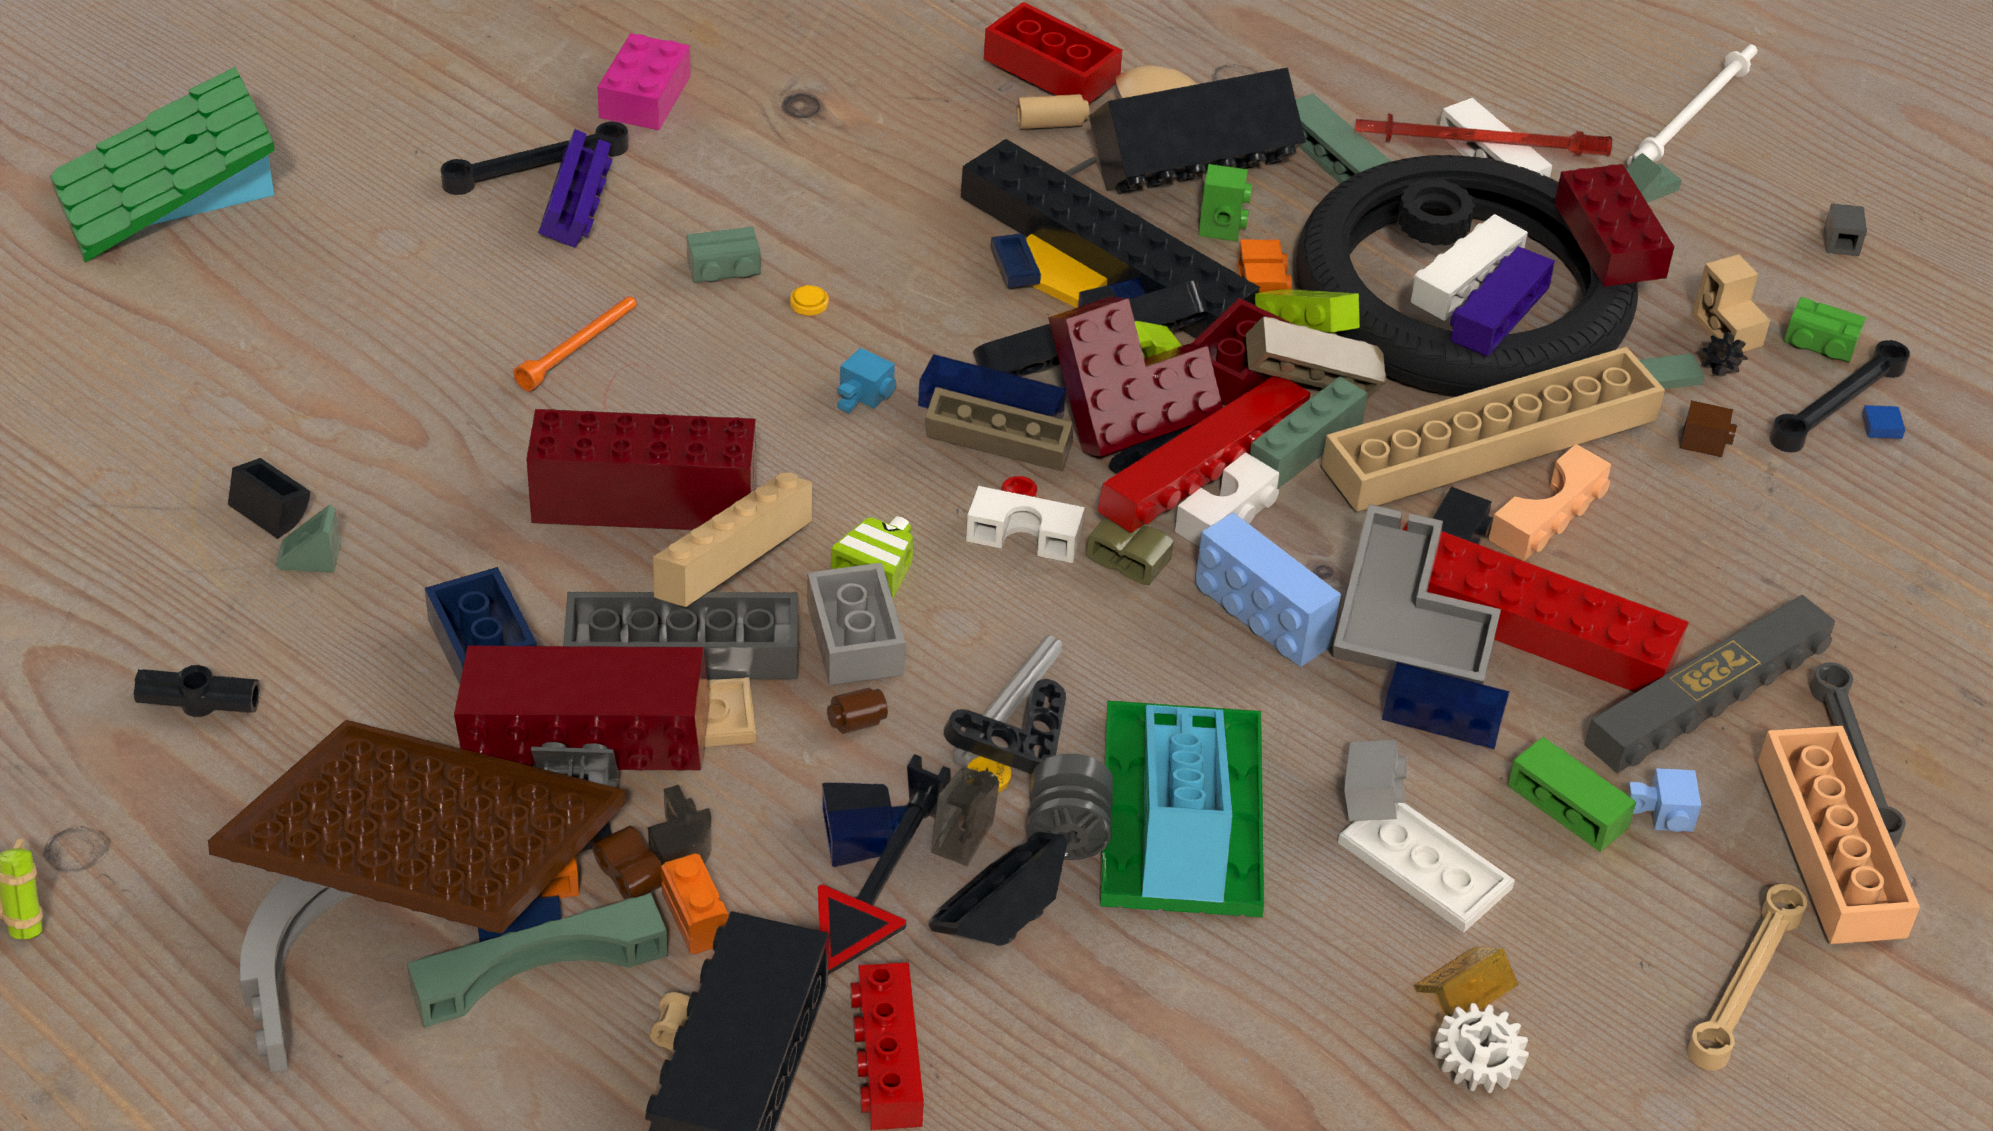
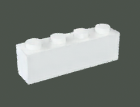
M1470 98L1443 108L1438 134L1463 156L1481 157L1518 165V167L1521 166L1538 172L1541 176L1550 177L1553 165L1475 99Z
M1495 214L1484 223H1479L1470 234L1458 239L1452 248L1444 254H1439L1429 266L1417 271L1411 283L1413 287L1411 303L1445 321L1458 306L1462 307L1467 302L1472 290L1479 289L1487 274L1493 273L1498 268L1504 256L1508 257L1517 246L1525 248L1528 232Z

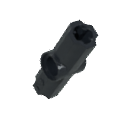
M191 665L185 667L180 672L138 669L133 694L136 703L180 706L184 713L189 716L203 717L209 715L214 710L256 712L259 704L260 684L258 679L213 676L210 669L202 665Z

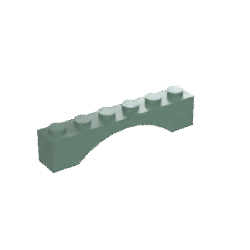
M651 894L637 898H628L616 904L598 909H589L581 914L556 921H547L539 926L518 932H509L497 938L475 944H467L458 949L437 955L425 956L419 960L407 963L410 989L423 1026L428 1027L465 1016L476 1002L495 986L516 974L537 966L561 961L587 960L606 962L629 968L667 957V930Z

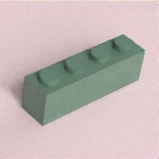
M1313 93L1296 99L1306 141L1299 148L1338 183H1342L1359 172L1390 162L1384 154Z
M1340 376L1253 441L1250 455L1279 472L1277 489H1279L1323 455L1328 434L1363 424L1368 393Z

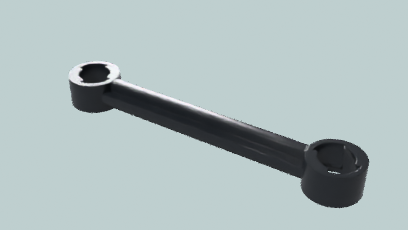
M605 122L596 128V134L586 136L583 144L584 147L594 150L598 140L601 139L611 143L608 153L609 157L620 156L629 147L628 129L619 122ZM569 140L474 164L463 159L449 160L440 169L442 188L449 194L463 195L474 189L475 182L559 162L562 160Z
M1893 340L1879 342L1872 360L1797 415L1782 414L1776 417L1770 434L1771 444L1784 452L1800 451L1804 447L1808 432L1883 376L1895 378L1903 375L1910 357L1909 349L1902 343Z

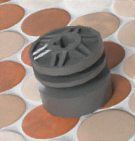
M1059 754L1046 758L1035 766L1030 776V806L1028 808L1029 818L1027 821L1028 838L1036 832L1065 835L1067 845L1064 860H1081L1095 856L1104 850L1111 840V808L1113 806V775L1106 765L1093 757L1081 754Z

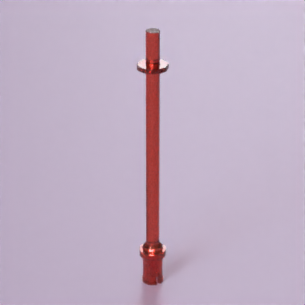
M1389 113L1386 121L1355 120V132L1385 134V142L1387 143L1390 142L1392 135L1568 149L1575 157H1580L1581 154L1610 157L1612 150V136L1584 135L1583 131H1576L1575 134L1568 137L1394 122L1393 115Z

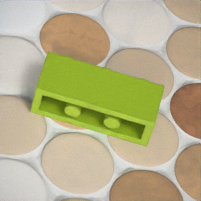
M1291 289L1255 293V304L1257 307L1295 325H1303L1310 329L1330 333L1360 328L1359 293Z

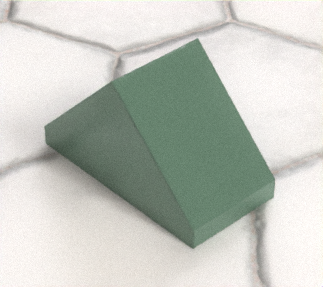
M328 505L285 537L281 542L275 566L281 570L334 573L341 547L335 508Z

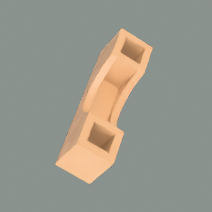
M1575 444L1555 463L1550 488L1556 495L1541 500L1513 497L1494 514L1489 541L1523 561L1535 551H1542L1553 535L1556 533L1561 534L1566 529L1570 520L1576 515H1583L1595 498L1600 499L1605 495L1611 483L1608 479L1611 464Z

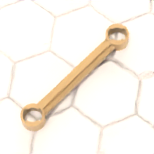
M1777 884L1768 890L1761 910L1764 920L1710 1021L1698 1024L1693 1030L1687 1053L1690 1060L1696 1066L1705 1070L1715 1071L1727 1065L1735 1044L1732 1033L1785 932L1793 930L1801 924L1807 907V899L1798 888L1788 884ZM1773 903H1785L1791 906L1793 909L1782 908V910H1780L1777 907H1775ZM1710 1040L1719 1044L1721 1048L1714 1049L1709 1047L1707 1050L1698 1041Z

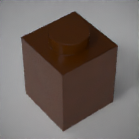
M1691 400L1680 448L1722 457L1725 445L1733 444L1737 425L1731 424L1733 409Z

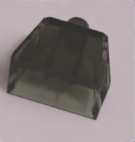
M961 768L940 792L937 801L931 853L965 866L969 865L992 826L995 817L999 780L992 772H978L969 768Z

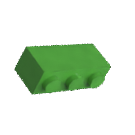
M1545 737L1540 738L1513 761L1508 787L1599 852L1604 850L1629 828L1636 801Z

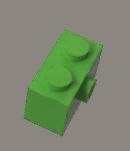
M1208 165L1199 236L1238 242L1240 229L1247 228L1249 210L1243 209V204L1250 203L1252 184L1246 183L1247 169Z

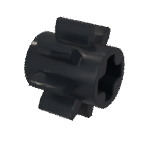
M1725 332L1723 339L1712 335V342L1708 347L1702 349L1708 356L1705 366L1709 368L1716 367V373L1725 376L1727 369L1737 373L1740 372L1738 366L1742 361L1748 360V357L1743 355L1742 351L1746 343L1739 339L1734 341V335L1729 332Z

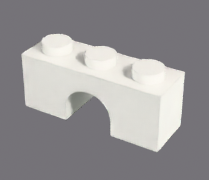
M1245 452L1223 470L1220 496L1213 495L1200 488L1178 505L1175 532L1200 547L1201 532L1233 512L1249 524L1257 513L1265 507L1272 506L1279 494L1277 489L1279 472Z
M978 486L968 513L966 541L1002 549L1007 536L1016 532H1026L1038 539L1037 556L1073 563L1083 532L1085 507Z

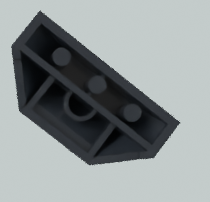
M1036 832L1027 839L1025 844L1011 849L995 860L935 911L932 920L928 924L931 931L996 946L1010 943L1015 939L1018 931L1030 921L1039 918L1043 914V909L1056 899L1067 845L1065 835Z

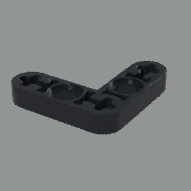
M1041 679L1035 683L1027 698L1022 729L970 710L959 709L954 711L943 729L944 736L956 748L1032 774L1036 765L1046 758L1056 755L1066 702V692L1059 683L1050 679ZM1045 696L1048 697V702L1050 703L1048 708L1042 707L1045 702ZM1033 721L1045 723L1049 727L1050 732L1038 730L1034 726ZM991 737H1001L1007 742L1009 747L1002 748L995 745ZM1035 745L1041 746L1038 751V758L1033 751Z

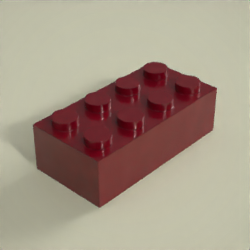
M1612 164L1602 167L1561 171L1554 203L1602 285L1612 286L1666 279L1674 245L1623 164Z

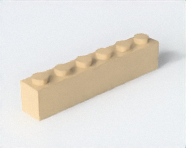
M780 473L653 556L654 598L687 607L812 522V482L798 478L793 473Z

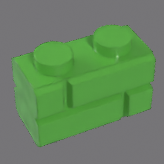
M1800 297L1792 314L1784 342L1850 363L1859 342L1866 317Z

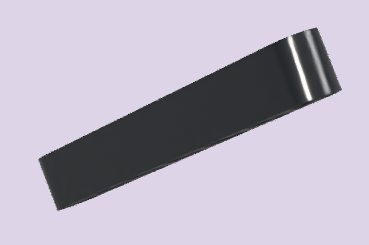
M1197 281L1180 283L1129 299L1134 321L1167 326L1170 331L1199 322L1209 315ZM1050 324L987 342L973 350L983 383L987 386L1060 365Z

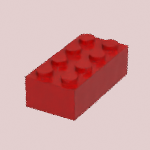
M1025 2L1020 3L985 28L984 60L1054 95L1081 94L1083 100H1087L1090 104L1115 85L1116 76L1121 73L1122 49Z

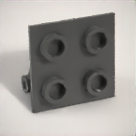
M547 742L542 744V747H531L537 768L579 777L584 780L588 778V781L617 788V780L610 779H619L613 749H607L604 745L594 743L585 744L583 748H566V745L557 742Z

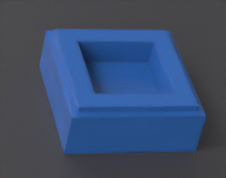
M1864 405L1862 417L1868 437L1903 438L1905 427L1899 407Z

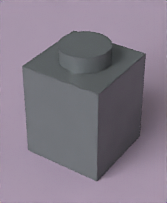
M1831 203L1824 226L1826 252L1859 256L1867 233L1864 207Z

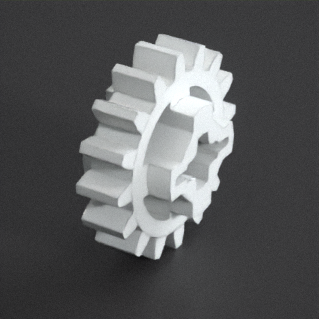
M1475 1003L1470 1004L1467 1013L1459 1006L1456 1007L1452 1017L1447 1015L1444 1017L1434 1043L1438 1044L1435 1057L1445 1059L1441 1070L1443 1072L1453 1070L1456 1073L1454 1083L1459 1084L1465 1079L1469 1081L1471 1091H1475L1478 1084H1484L1486 1091L1492 1093L1496 1082L1503 1089H1506L1511 1079L1518 1080L1529 1053L1525 1051L1528 1043L1527 1037L1517 1036L1521 1025L1519 1023L1509 1025L1506 1022L1509 1013L1505 1011L1496 1016L1493 1014V1006L1489 1004L1485 1012L1479 1011Z

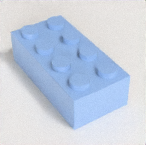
M1234 512L1201 532L1195 585L1201 592L1209 595L1223 606L1229 614L1237 617L1251 628L1256 635L1261 636L1278 649L1283 656L1288 657L1299 667H1302L1332 647L1341 597L1338 591Z

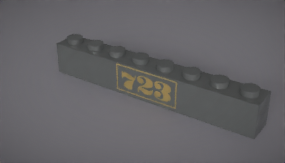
M1802 594L1592 718L1584 745L1616 773L1630 765L1637 766L1648 754L1657 749H1665L1673 739L1681 734L1693 732L1701 722L1711 716H1719L1729 705L1738 700L1744 701L1754 690L1762 685L1768 686L1772 684L1779 675L1787 670L1797 669L1805 659L1815 653L1817 655L1823 653L1832 642L1831 633L1835 620Z

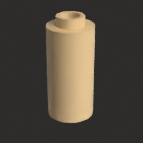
M1081 94L1018 97L1016 105L1019 129L1083 126L1084 120L1089 119V103L1087 100H1083Z

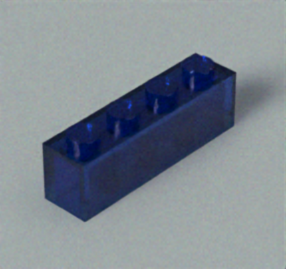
M933 354L919 380L918 406L929 408L935 387L1059 419H1062L1064 416L1066 388Z

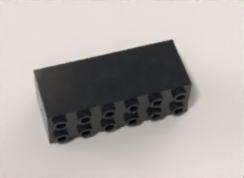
M1288 67L1110 100L1089 115L1106 190L1118 189L1119 194L1134 191L1138 185L1148 183L1149 188L1167 184V180L1177 177L1178 182L1188 181L1197 178L1196 174L1206 172L1209 164L1248 169L1256 166V162L1263 160L1266 161L1267 165L1284 161L1285 157L1296 154V148L1306 143Z
M734 911L730 912L725 927L719 926L716 930L713 941V951L715 952L712 959L706 958L700 974V983L702 984L699 992L693 991L689 998L687 1006V1017L689 1018L685 1026L679 1025L673 1042V1050L675 1051L672 1060L666 1059L663 1063L659 1084L662 1085L658 1095L652 1094L649 1098L645 1113V1119L651 1121L649 1131H776L828 987L829 933Z

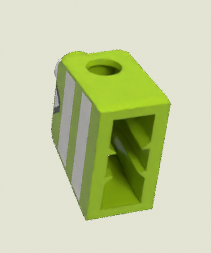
M899 516L894 517L889 524L873 517L866 518L832 546L831 569L882 563L893 599L913 560L914 537L910 533V523Z

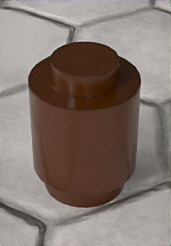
M869 687L833 696L831 705L827 707L830 725L833 728H837L842 734L878 725L880 720L886 719L888 715L887 702L880 689L872 690Z

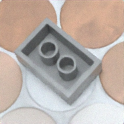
M882 563L808 572L807 605L829 685L904 675L906 643Z

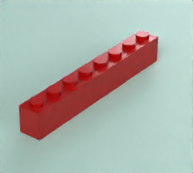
M1272 376L1105 481L1102 485L1097 512L1130 533L1144 524L1151 523L1155 517L1167 509L1171 510L1187 496L1192 495L1207 483L1217 480L1223 474V470L1245 452L1250 455L1252 442L1310 399L1311 392L1288 379Z

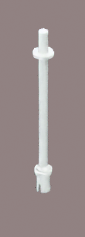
M1750 44L1741 53L1738 51L1730 52L1725 57V68L1655 138L1647 137L1640 143L1639 149L1628 158V167L1641 153H1644L1653 162H1657L1664 154V146L1734 76L1744 77L1749 73L1750 60L1757 54L1756 46Z

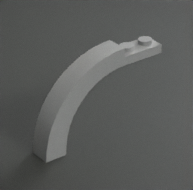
M287 875L279 880L256 910L247 928L240 957V983L245 1007H253L255 1022L263 1021V1029L255 1031L259 1056H268L270 1072L288 1069L279 994L281 973L285 960L298 937L318 916L344 899L355 895L320 884L305 882Z

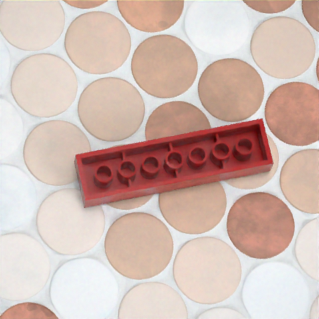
M1408 521L1403 528L1405 531H1407ZM1442 531L1427 592L1501 609L1494 640L1635 693L1672 671L1680 654L1689 621Z

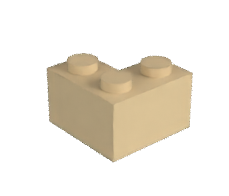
M1738 254L1705 264L1692 316L1711 336L1714 335L1723 339L1725 332H1729L1734 335V341L1738 339L1744 341L1746 345L1742 348V351L1745 352L1764 345L1770 319L1751 301L1758 273Z

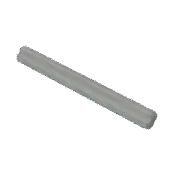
M1052 635L1046 636L982 715L1005 723L1033 689L1035 683L1041 679L1061 654L1062 641L1055 639ZM959 748L953 750V761L964 768H967L968 764L979 756Z

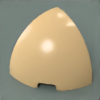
M1153 65L1131 68L1116 76L1117 87L1122 98L1196 85L1191 78L1178 70Z

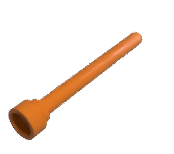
M632 296L624 298L538 361L526 360L518 365L513 371L517 384L526 391L534 390L543 383L546 372L633 310L637 305L636 299Z

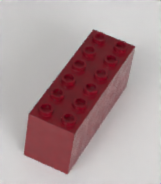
M535 409L526 458L531 523L676 530L696 529L715 515L732 506L736 501L741 500L756 490V419Z
M468 646L454 711L460 748L531 766L535 765L531 747H542L544 743L557 742L566 745V748H583L585 744L594 743L604 745L607 749H613L618 770H701L710 704L704 647Z

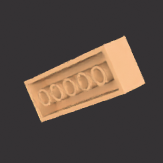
M1843 726L1768 731L1758 764L1829 943L1839 944L1908 938L1920 906Z

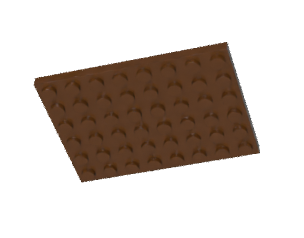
M345 720L208 840L209 855L502 934L626 803L625 790Z

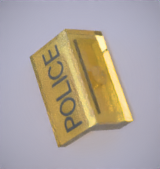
M1472 947L1414 984L1416 992L1436 993L1445 1015L1452 1017L1455 1008L1458 1006L1467 1013L1470 1004L1475 1003L1478 1009L1481 1010L1519 984L1502 947Z

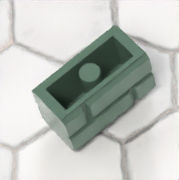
M753 227L687 234V261L694 283L761 274L760 247Z

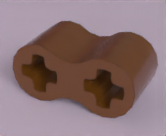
M632 826L625 827L593 843L592 849L599 867L613 880L624 899L644 896L662 887V864L658 857L648 850L640 835Z

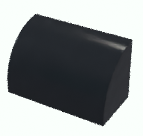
M258 458L232 468L228 505L279 539L292 530L301 520L307 509L311 491L262 458Z

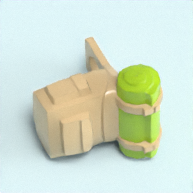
M17 839L14 848L0 853V920H4L8 927L9 936L15 939H31L43 931L41 921L43 913L41 906H39L35 878L37 875L36 865L33 862L32 852L25 849L24 839Z

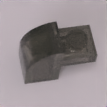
M679 785L663 789L664 815L667 821L648 827L649 851L658 857L662 865L665 862L695 853L700 854L705 864L712 851V823L709 808L697 811L692 798L686 799Z

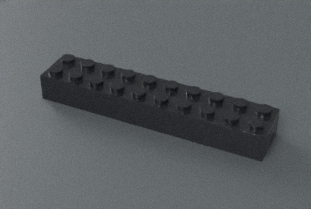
M1008 139L1001 141L963 165L961 198L1019 233L1024 234V236L1028 237L1030 234H1033L1107 278V286H1110L1129 299L1180 283L1197 281L1209 315L1199 322L1179 328L1194 338H1198L1237 299L1241 298L1256 306L1255 293H1259V286Z

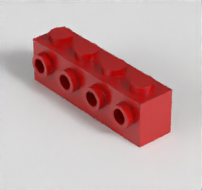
M909 962L858 965V982L850 983L851 1008H859L860 1016L853 1017L854 1042H862L863 1051L856 1052L857 1076L866 1077V1086L860 1087L861 1113H869L870 1130L923 1127L924 1098Z

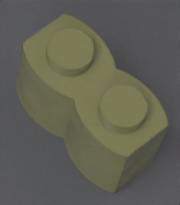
M1105 517L1088 536L1086 555L1103 567L1118 570L1125 577L1140 584L1150 585L1171 560L1174 541L1163 531L1149 526H1141L1130 533Z

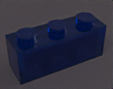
M1397 662L1388 689L1382 720L1495 749L1510 691Z

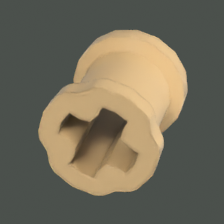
M670 992L661 997L659 1002L661 1013L658 1021L652 1025L650 1038L656 1045L673 1050L677 1028L679 1025L685 1026L689 1018L687 1017L689 996Z

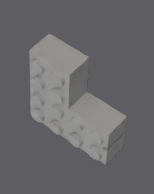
M1369 504L1334 642L1333 657L1482 692L1501 609L1428 593L1441 538L1443 521L1409 514L1407 531L1400 530L1401 511Z

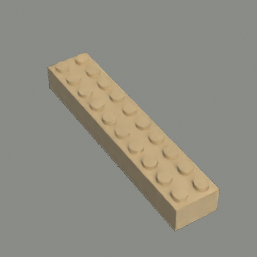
M1624 347L1328 434L1326 436L1321 466L1354 510L1358 512L1368 509L1369 504L1378 506L1562 450L1575 444L1578 445L1657 421L1665 389L1628 347Z

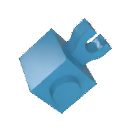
M859 348L840 366L838 394L844 397L837 403V408L850 413L857 403L861 402L875 409L885 398H889L896 388V380L894 379L895 363Z

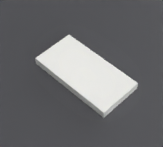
M1398 803L1397 819L1354 821L1339 834L1338 844L1463 933L1513 889L1515 879L1405 803Z

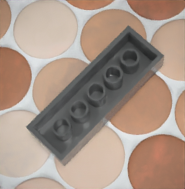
M567 592L563 646L704 647L707 679L746 677L750 679H797L798 592H708L687 607L654 598V592Z

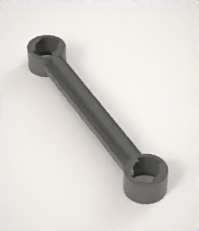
M1833 662L1820 664L1815 670L1810 685V692L1816 700L1827 704L1834 726H1843L1895 848L1900 842L1906 822L1898 810L1888 806L1848 697L1853 683V675L1841 664ZM1826 683L1833 684V685H1835L1836 687L1827 685Z

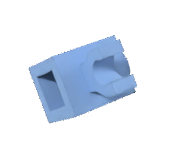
M1656 768L1651 787L1640 782L1629 783L1630 798L1636 801L1633 814L1651 811L1654 830L1694 832L1701 809L1695 770Z

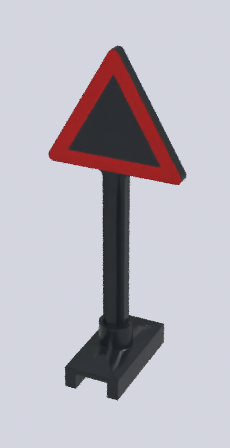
M914 754L907 765L910 799L907 804L908 810L859 895L851 897L823 884L818 886L819 931L829 933L828 975L907 927L905 919L873 905L923 818L928 816L936 818L938 795L951 783L950 768L943 766L939 774L936 775L922 769V758Z

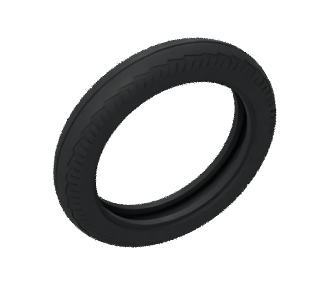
M1462 155L1419 156L1387 162L1359 172L1336 186L1315 207L1305 223L1297 249L1296 265L1300 290L1359 293L1360 328L1332 333L1378 346L1383 352L1385 374L1389 378L1410 386L1413 385V387L1451 396L1464 395L1616 350L1633 322L1638 302V282L1612 286L1602 285L1554 203L1558 181L1545 175L1541 176L1540 173L1521 166L1518 167V165L1481 157ZM1422 179H1442L1458 184L1459 187L1466 189L1468 194L1473 197V203H1475L1473 218L1487 220L1495 214L1527 231V235L1553 250L1573 271L1581 286L1584 298L1572 311L1553 323L1525 332L1508 334L1493 352L1486 356L1452 342V331L1417 321L1387 305L1370 291L1359 278L1353 267L1350 254L1370 234L1387 225L1398 222L1402 192L1408 188V185ZM1437 208L1421 209L1431 215H1451Z

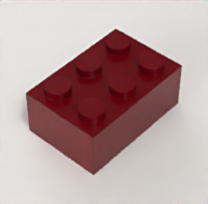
M1241 298L1237 299L1191 343L1208 346L1221 402L1225 405H1228L1272 377V375L1248 369L1246 333L1263 316L1291 323Z

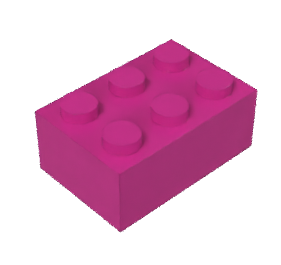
M630 33L597 86L599 118L660 130L691 76L690 45Z

